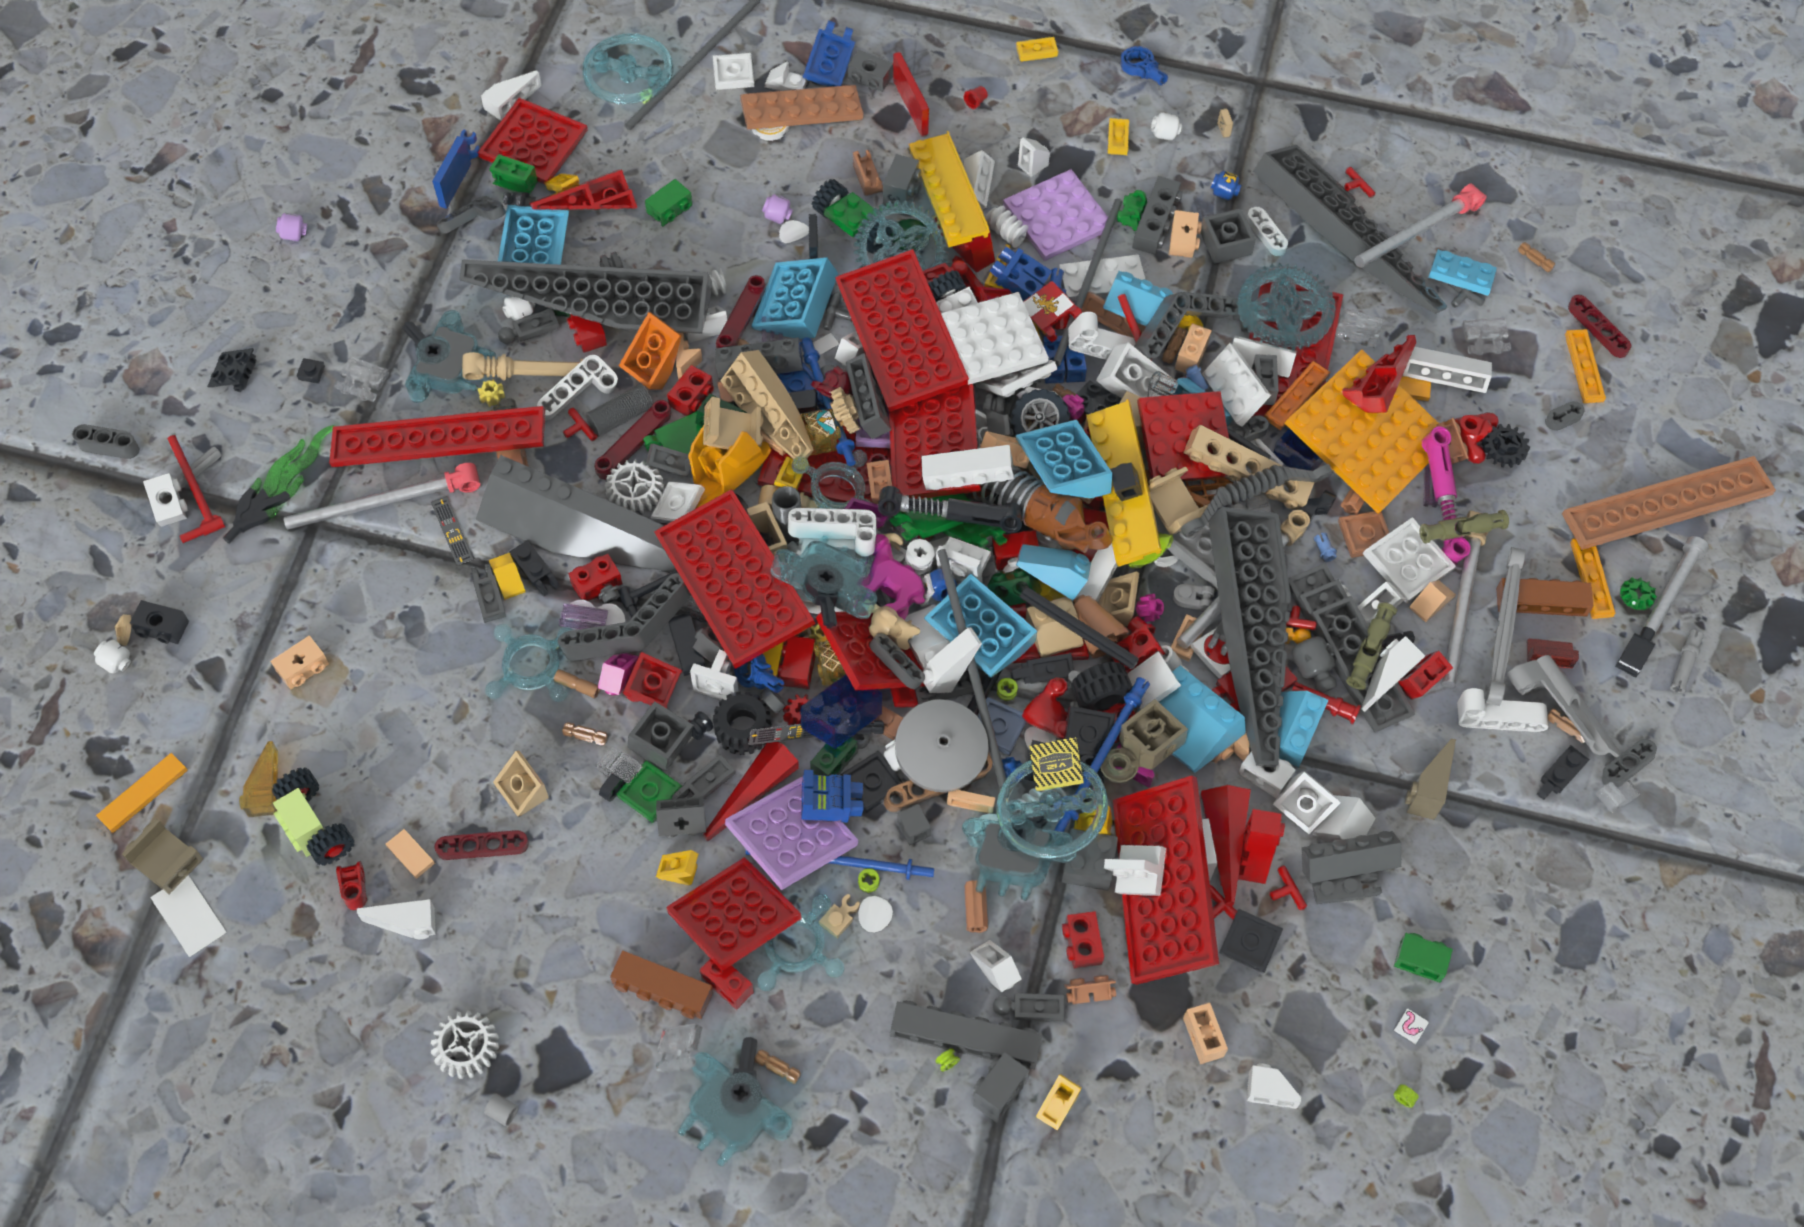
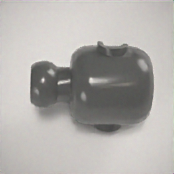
M1316 636L1304 640L1293 647L1292 656L1294 658L1293 662L1298 667L1297 672H1300L1306 679L1314 678L1317 691L1325 693L1337 686L1335 678L1329 673L1335 666L1333 658L1335 652L1330 643H1326L1322 637Z

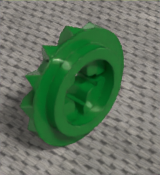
M1632 577L1625 581L1620 588V596L1623 602L1636 610L1650 608L1657 598L1655 595L1656 588H1652L1650 581H1643L1642 577L1638 579ZM1638 588H1640V592L1642 593V596L1639 599L1637 596V592H1635Z

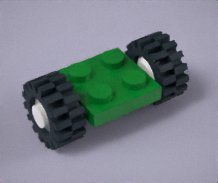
M829 179V181L824 182V186L821 185L819 187L820 190L816 191L817 195L813 196V209L823 217L831 220L852 238L859 235L856 238L857 243L871 254L882 249L883 244H887V239H890V234L893 233V225L881 213L854 192L848 194L847 188L835 179Z

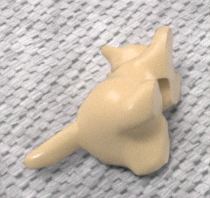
M864 598L865 605L873 612L869 632L873 638L878 633H882L890 637L900 649H909L908 640L918 635L920 628L912 625L911 620L906 622L903 618L899 617L893 608L889 606L879 607L869 598Z

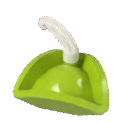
M1160 533L1161 553L1146 555L1144 559L1129 563L1128 566L1136 569L1152 562L1159 567H1168L1176 563L1179 558L1174 554L1173 556L1161 558L1166 549L1171 547L1173 535Z

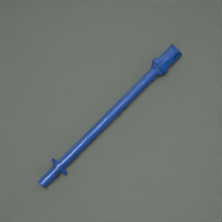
M803 338L799 342L804 354L803 360L806 364H810L815 380L823 382L824 377L818 364L820 359L819 352L815 350L811 338ZM821 394L826 409L830 412L835 425V433L839 441L836 446L837 452L844 455L848 466H854L856 464L852 453L855 449L854 441L847 439L843 427L836 420L830 405L833 402L832 399Z
M1138 677L1130 692L1124 696L1126 704L1083 778L1084 783L1079 785L1068 806H1060L1059 810L1063 815L1053 831L1055 834L1062 836L1070 820H1078L1079 815L1076 809L1120 734L1121 725L1127 721L1133 709L1140 707L1142 704L1141 699L1150 686L1148 681L1144 684L1146 679Z
M839 856L829 862L830 864L906 874V880H910L911 875L934 877L935 869L912 865V859H909L907 864Z

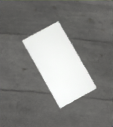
M189 875L170 894L161 890L150 897L189 957L227 933Z

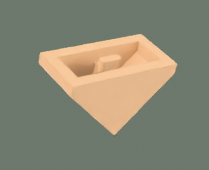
M1440 580L1430 582L1409 608L1426 623L1449 603L1456 594Z

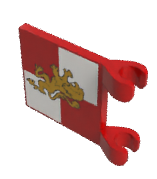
M1053 281L1023 301L1031 320L1050 342H1054L1058 338L1055 330L1051 327L1069 313L1074 319L1083 313Z

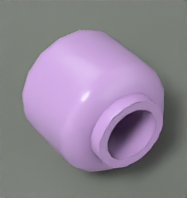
M773 194L771 197H767L762 211L766 219L782 224L785 219L789 221L793 209L790 208V200Z
M283 213L281 217L277 218L276 233H279L281 239L299 241L301 235L306 236L307 223H303L302 216Z

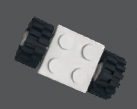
M952 270L950 273L945 272L944 275L941 274L938 278L935 277L933 281L928 283L940 313L978 303L970 287L966 288L957 270Z

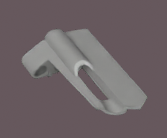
M1545 655L1537 660L1520 664L1507 673L1512 684L1523 696L1531 693L1534 695L1545 687L1579 730L1582 738L1593 753L1597 755L1611 753L1616 758L1620 756L1619 749L1551 656Z

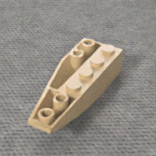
M759 350L741 352L720 381L740 409L751 414L757 406L761 407L763 424L760 429L797 463L803 464L812 453L813 447L801 415L791 396Z

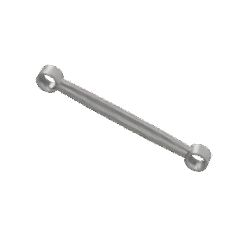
M1511 547L1506 568L1508 571L1498 617L1499 625L1496 630L1491 680L1485 700L1486 703L1498 706L1502 703L1505 691L1504 679L1516 617L1520 573L1526 550Z

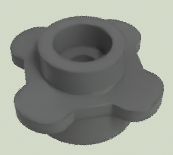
M613 585L604 587L600 590L601 593L598 599L603 600L604 604L616 600L620 597L618 592L619 586L613 587Z

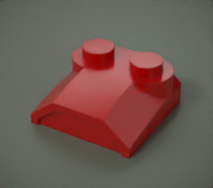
M641 652L622 694L632 702H643L652 705L655 701L667 708L670 697L683 670Z

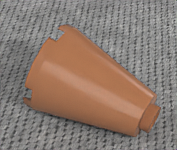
M1080 595L1073 601L1078 620L1114 643H1118L1129 636L1127 628L1090 595ZM1084 639L1089 654L1093 659L1106 655L1105 652Z

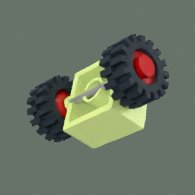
M305 767L303 769L297 768L296 771L293 769L290 771V774L287 775L285 773L282 779L276 780L277 783L273 784L272 792L277 800L273 802L277 811L273 814L296 851L302 850L306 857L311 855L317 865L325 866L327 863L332 864L334 860L337 862L340 860L339 857L346 856V852H350L352 850L351 847L355 845V841L346 826L342 823L338 825L335 823L331 827L329 825L326 826L324 830L307 802L312 799L311 796L317 794L316 791H319V783L312 772Z

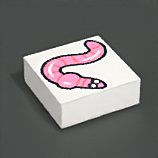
M1407 1008L1394 1031L1416 1044L1429 1022Z

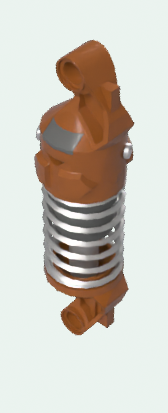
M1013 467L1014 479L981 484V491L964 493L967 498L993 504L996 496L993 498L995 492L997 495L999 494L998 505H1004L1008 502L1017 503L1022 508V521H1024V524L1046 535L1045 539L1049 541L1054 539L1062 549H1077L1086 553L1088 549H1106L1112 543V536L1104 523L1094 522L1090 525L1085 524L1083 503L1080 498L1050 493L1043 480H1038L1034 475L1030 476L1026 471L1022 472L1018 467ZM1104 533L1101 537L1096 538L1099 534Z

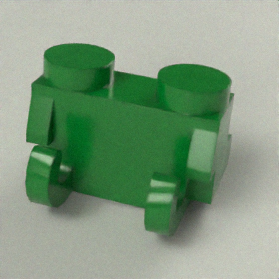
M1135 190L1134 193L1125 195L1123 199L1124 208L1119 210L1117 214V221L1121 222L1122 225L1131 226L1134 231L1137 230L1139 221L1142 218L1141 213H1144L1148 203L1146 194L1143 191Z

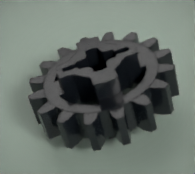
M1499 424L1497 429L1492 426V431L1484 437L1481 445L1484 446L1483 451L1488 453L1487 460L1492 458L1494 459V465L1499 462L1502 468H1504L1505 464L1513 468L1515 463L1520 465L1522 460L1526 459L1530 450L1528 445L1530 440L1523 438L1525 432H1517L1519 427L1511 429L1510 424H1507L1506 428H1504L1502 424Z

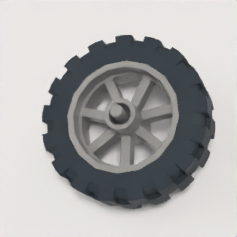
M1035 389L1028 394L1025 393L1020 400L1018 399L1015 404L1016 407L1012 411V425L1017 435L1032 431L1038 424L1040 429L1044 428L1046 424L1053 426L1054 424L1049 422L1048 418L1056 415L1057 421L1055 425L1069 422L1071 418L1068 406L1064 400L1055 392L1048 391L1047 389ZM1044 403L1042 412L1037 410L1036 404ZM1048 405L1052 406L1055 412L1045 415ZM1031 407L1036 413L1035 416L1026 415ZM1026 419L1036 420L1029 428L1027 427Z

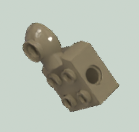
M1154 699L1121 725L1119 738L1121 748L1109 751L1100 767L1102 773L1112 782L1124 783L1131 780L1137 774L1139 767L1153 770L1185 744L1188 728Z

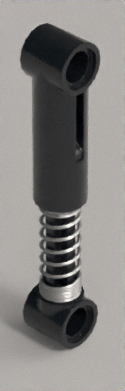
M894 486L883 487L879 493L878 510L883 516L887 517L895 516L901 511H913V513L918 511L919 514L925 512L926 515L928 513H931L932 516L937 514L938 517L941 515V517H945L949 521L1001 527L1007 533L1018 532L1022 527V508L1014 502L996 505L948 498L947 501L942 500V502H939L938 499L933 501L932 498L927 500L926 497L921 499L920 496L918 499L914 496L909 498V495H903Z

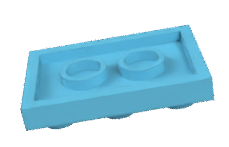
M1437 250L1429 278L1489 296L1497 267L1488 263L1474 261L1469 257H1461L1449 251Z

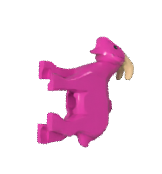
M895 533L877 534L875 551L872 554L875 558L870 572L865 580L858 585L852 597L857 601H860L863 595L865 598L870 599L879 588L886 595L895 599L894 603H889L885 606L893 608L898 616L905 620L909 607L913 603H925L923 598L925 593L921 577L915 573L911 566L903 565L893 558L891 546L900 551V545L903 544L902 538Z

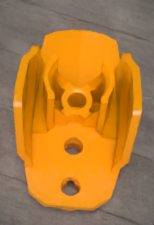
M703 425L693 441L688 454L693 482L705 489L696 508L731 489L735 490L747 480L770 454L769 444L762 441V445L759 447L747 432L742 431L733 446L729 447V450L703 445Z

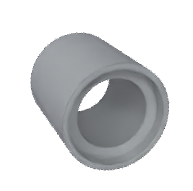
M495 1094L489 1100L484 1114L508 1126L515 1118L519 1107L502 1096Z

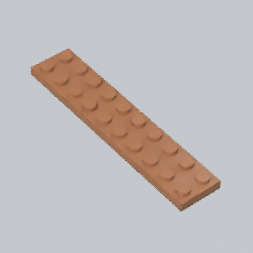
M1755 456L1568 508L1563 511L1562 516L1583 550L1771 496L1776 489Z

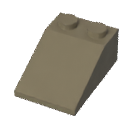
M1451 738L1420 774L1418 780L1412 782L1411 788L1407 791L1405 797V804H1408L1407 813L1435 820L1446 801L1456 739Z

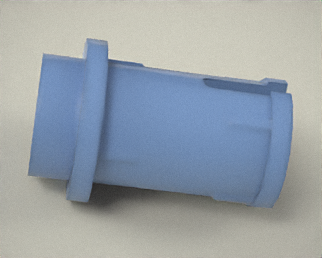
M1196 364L1185 370L1187 373L1186 377H1189L1191 381L1203 390L1207 389L1208 384L1200 372L1201 368Z
M1321 533L1322 540L1319 534L1316 535L1314 541L1321 552L1320 558L1324 559L1325 562L1334 560L1337 557V550L1333 548L1327 533Z

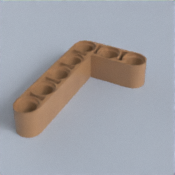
M989 752L985 762L986 769L981 770L972 782L984 778L992 768L993 763ZM909 780L888 790L884 798V806L891 812H898L905 806L919 804L946 792H934L921 788L922 795L918 796L913 794L911 788L914 786L921 787ZM890 796H899L901 803L894 804L891 802Z

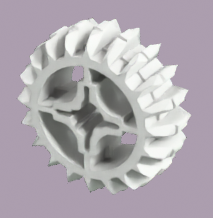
M636 459L633 463H629L626 460L624 466L618 463V470L612 469L611 475H607V482L605 483L606 497L610 502L635 513L640 511L643 515L644 509L651 511L652 505L657 506L658 500L661 498L662 492H664L663 478L659 470L646 466L644 460L640 464Z
M467 1011L465 1017L462 1016L461 1012H457L456 1019L453 1020L451 1016L447 1017L448 1024L440 1022L439 1026L442 1031H434V1035L438 1039L431 1040V1045L435 1047L431 1050V1054L436 1057L434 1060L435 1064L441 1065L440 1069L442 1072L448 1071L450 1077L458 1073V1077L463 1079L467 1072L468 1076L473 1078V1071L477 1070L479 1074H482L483 1070L481 1067L483 1065L486 1067L491 1066L488 1059H496V1054L493 1051L499 1049L498 1043L495 1042L499 1039L497 1033H494L496 1028L493 1024L489 1025L490 1021L487 1017L481 1020L482 1016L478 1012L473 1017L471 1011ZM464 1028H474V1029H477L478 1031H476V1032H475V1031H472V1032H470V1033H465V1032H462L461 1029H464ZM454 1034L455 1040L448 1046L449 1049L446 1050L448 1040ZM460 1037H462L463 1040L469 1044V1053L467 1052L466 1048H464L461 1045L462 1041L460 1040ZM484 1040L483 1048L476 1056L475 1050L482 1044L481 1041ZM454 1057L456 1059L459 1057H467L469 1061L457 1062L451 1059H453Z

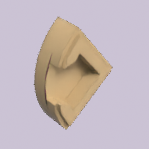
M123 614L115 626L117 642L123 646H127L130 638L131 615Z

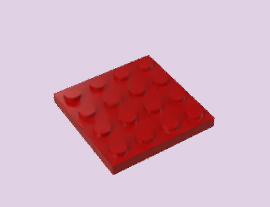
M518 98L480 148L478 155L479 158L491 163L500 154L535 166L537 180L544 184V182H548L556 175L586 134L588 128L586 124Z
M1221 391L1142 397L1137 400L1150 479L1158 475L1161 478L1165 477V473L1171 469L1177 468L1179 470L1187 467L1188 471L1180 477L1182 481L1227 477L1222 472L1211 470L1208 465L1202 462L1191 460L1188 455L1183 453L1192 430L1199 425L1229 439ZM1207 446L1209 453L1213 454L1212 449ZM1227 456V461L1232 464L1231 458Z
M872 611L835 612L837 624L831 627V629L823 625L821 612L818 614L816 620L855 691L907 687L870 648V642L873 640V636L869 632L873 616ZM910 647L907 650L901 649L923 672Z
M745 857L666 907L668 914L722 971L802 919L801 913Z

